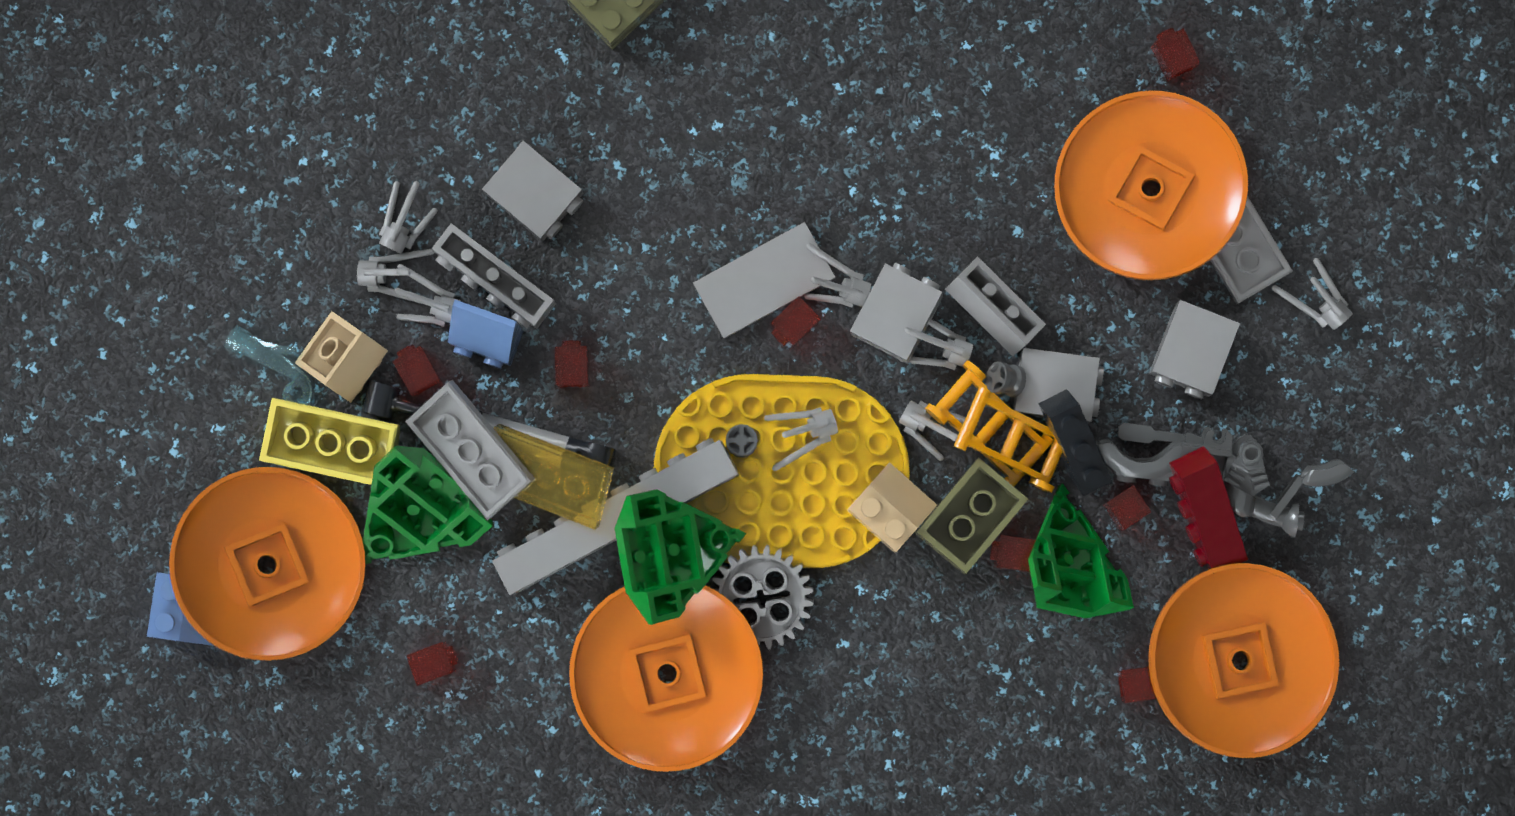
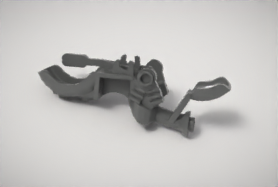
M1122 423L1119 425L1117 435L1124 441L1151 443L1153 440L1172 442L1161 452L1148 458L1128 456L1119 450L1113 441L1109 439H1102L1096 442L1103 461L1117 475L1116 480L1135 482L1136 478L1149 479L1148 484L1157 486H1168L1169 477L1173 476L1169 462L1204 446L1218 462L1233 513L1240 517L1251 516L1262 522L1281 527L1292 538H1295L1297 530H1303L1305 514L1303 511H1299V503L1291 504L1289 507L1287 504L1301 485L1313 487L1330 486L1345 480L1354 473L1349 466L1339 459L1322 465H1308L1300 475L1296 474L1275 503L1255 495L1270 486L1262 459L1264 455L1263 448L1252 435L1243 434L1232 443L1233 436L1225 428L1222 429L1221 438L1213 440L1214 431L1208 426L1203 429L1200 437L1190 432L1181 434L1154 430L1150 425Z

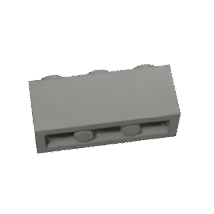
M978 256L945 288L1012 356L1025 347L1046 325Z

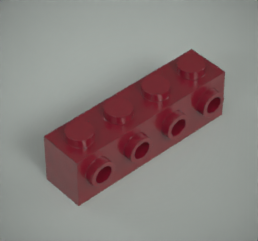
M1202 446L1169 462L1173 476L1169 477L1175 493L1180 495L1181 500L1177 502L1182 516L1188 520L1189 525L1185 526V529L1192 543L1196 544L1197 549L1193 550V553L1200 567L1206 566L1209 570L1248 560L1218 462Z

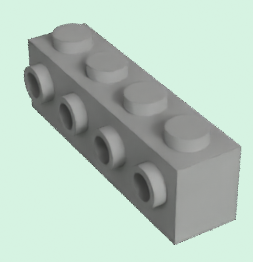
M452 223L432 247V250L438 255L435 260L450 272L453 268H456L464 274L461 278L464 283L475 291L480 286L489 293L486 299L502 310L504 306H507L515 312L512 318L526 329L530 324L538 329L556 305L551 297Z

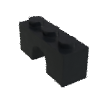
M1066 389L1038 403L1049 430L1053 433L1062 449L1063 454H1061V458L1070 479L1081 494L1085 496L1111 483V477L1080 404Z

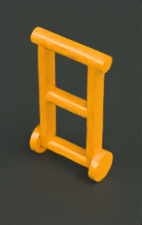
M968 360L962 365L966 372L937 405L934 406L929 403L925 407L928 414L937 422L945 425L948 421L958 432H960L963 424L948 410L971 384L977 389L979 387L988 389L982 382L986 375ZM991 392L989 398L1009 407L995 393ZM997 411L976 436L972 435L971 439L985 446L1008 418L1012 422L1014 418ZM1026 425L1023 432L1035 444L1019 463L1031 468L1053 443V439L1046 434L1040 437L1030 426ZM983 454L1006 476L1004 479L1012 486H1015L1025 475L1014 468L1011 470L1004 463Z
M979 387L954 447L966 451L969 446L1030 476L1029 484L1052 493L1055 487L1049 483L1063 453L1053 433L1047 426L989 398L991 391ZM985 405L1014 418L1000 453L971 439ZM1026 425L1054 438L1040 473L1012 459Z

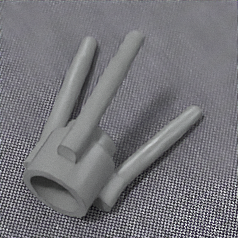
M398 181L394 182L384 224L379 233L382 236L379 244L402 254L405 247L411 250L416 238L438 212L437 208H433L410 236H407L409 229L402 225L419 187L418 181L413 182L396 223H391L400 186Z
M808 243L806 245L808 250L849 276L850 279L844 278L842 284L812 277V283L839 291V296L841 297L806 293L804 298L842 304L851 308L853 304L863 307L871 290V283L863 281L864 274L851 270L821 249Z
M426 249L383 257H369V261L359 260L357 267L358 285L367 286L368 292H380L413 301L395 294L392 288L380 285V283L386 282V276H408L411 274V271L409 269H386L384 263L433 255L434 251Z
M1315 258L1313 262L1333 295L1332 297L1316 277L1310 279L1311 283L1325 300L1319 307L1322 314H1319L1277 285L1272 286L1274 292L1314 318L1322 328L1328 324L1335 330L1353 314L1347 307L1349 304L1341 296L1318 258Z
M402 264L397 266L398 269H409ZM409 269L411 271V274L408 275L409 277L440 296L435 295L434 300L400 288H395L394 293L431 306L429 313L435 315V317L397 314L396 318L410 322L432 323L442 327L445 326L446 322L450 323L454 300H458L454 298L455 293L442 289Z
M931 320L929 325L949 337L947 341L909 327L905 328V333L944 348L942 357L947 358V360L912 356L909 363L946 367L955 371L957 365L963 367L962 365L967 360L969 361L974 344L966 342V337L954 333L935 320Z
M911 400L899 420V423L906 426L903 431L913 436L926 450L939 461H942L944 459L943 455L917 429L923 432L926 426L953 441H956L958 435L930 420L932 416L925 410L928 404L923 401L917 404ZM950 412L956 419L964 423L966 417Z
M820 407L810 411L779 413L764 417L765 421L810 418L807 419L806 425L784 431L782 436L787 438L810 431L812 438L818 436L814 441L773 465L772 469L774 471L788 465L817 446L831 441L830 435L838 433L836 420L831 409L822 411Z

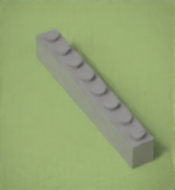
M709 438L696 445L697 452L686 457L684 453H681L668 460L669 467L657 472L656 468H653L640 475L639 479L641 482L630 488L625 483L610 491L611 498L603 502L597 498L583 505V513L572 517L571 513L555 520L554 524L556 527L545 533L542 528L527 535L525 537L527 542L516 548L513 543L497 551L499 557L492 560L509 595H515L617 541L614 528L626 496L658 489L666 493V496L678 502L688 503L739 476L740 474L721 440L714 442L713 438Z

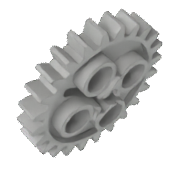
M753 545L751 555H748L742 548L739 550V560L732 555L728 557L731 565L730 568L725 565L719 567L724 577L714 576L713 581L720 587L713 589L728 598L740 611L743 608L755 610L757 620L749 624L759 645L761 641H765L766 647L769 650L772 647V640L776 639L783 646L785 634L791 639H795L796 635L793 628L804 629L805 625L800 620V617L810 618L811 613L804 609V607L813 606L814 604L813 600L806 598V595L812 593L814 588L804 586V583L810 579V575L800 576L799 572L803 568L802 563L794 567L791 565L794 557L793 554L789 555L786 559L781 558L782 548H779L775 555L770 554L769 545H766L763 553H759L756 545ZM772 571L780 572L784 577V583L779 587L771 586L767 582V574ZM739 576L748 577L752 582V588L746 592L738 590L735 586V579ZM758 590H763L764 595H771L781 591L790 592V595L786 597L767 598L765 605H761L758 599L735 604L733 601L735 598L755 597ZM776 603H783L788 607L789 615L785 618H777L772 614L771 607Z

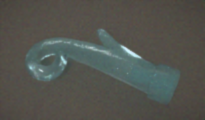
M236 325L227 337L223 347L235 354L240 353L291 379L292 381L284 387L282 399L308 405L312 398L313 388L310 380L301 369L282 356L295 354L297 349L260 340ZM300 387L303 392L301 398L293 400L290 396L291 391Z

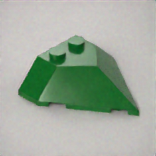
M395 446L374 466L363 537L365 564L372 563L373 559L389 557L392 560L440 551V547L456 544L459 547L470 546L493 526L492 519L487 520L438 460L427 450L418 447Z
M1061 483L1058 485L1028 558L1037 608L1081 618H1090L1132 609L1134 605L1128 578L1121 569L1115 570L1105 555L1109 550L1081 509L1076 511L1073 504L1068 501L1066 495L1069 492L1064 484Z
M658 489L626 496L614 528L625 592L650 625L679 618L686 610L685 605L691 597L702 590L727 559L728 551L747 534L739 529H733L723 524L721 520L684 502H678L666 496V493Z

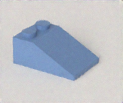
M454 300L448 343L455 347L453 352L467 358H472L473 353L485 357L483 363L501 369L503 364L511 366L523 334V329L517 321Z
M157 572L147 637L214 646L203 638L183 615L172 589L170 574Z

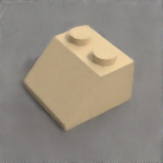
M331 311L295 364L351 403L356 395L361 392L373 371L381 364L388 350Z
M889 462L847 511L890 550L896 553L935 509L937 504Z

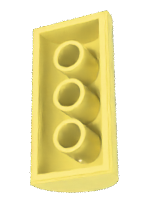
M272 398L259 461L372 485L374 466L395 446H398L400 425Z

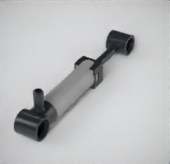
M370 381L361 412L392 420L395 411L412 416L423 405L399 399L401 390L399 388ZM479 411L515 455L601 480H608L616 452L615 449Z

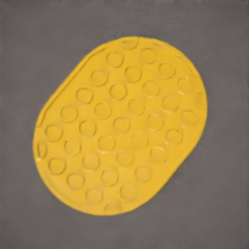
M741 374L715 380L693 392L676 408L661 432L654 458V468H656L657 472H660L669 467L667 461L681 453L688 457L697 452L695 446L709 438H713L714 442L721 440L740 475L686 504L721 520L723 524L733 529H739L747 533L740 542H736L728 551V557L732 555L739 560V550L742 548L748 555H751L753 545H756L759 553H763L766 545H769L770 554L775 555L777 550L782 548L781 558L786 559L789 555L793 554L794 557L791 565L794 567L802 563L803 568H825L840 565L860 557L877 545L880 540L852 516L847 509L889 462L908 479L910 477L909 458L904 438L884 406L855 385L842 380L819 376ZM820 407L822 411L831 409L838 427V433L830 435L831 441L817 446L788 465L774 471L772 469L773 465L814 441L818 436L812 438L810 431L787 438L782 436L784 431L806 425L807 419L810 418L765 421L764 417L779 413L810 411ZM739 424L748 425L753 428L758 439L755 451L743 458L731 454L726 446L728 431ZM727 557L724 563L730 564Z

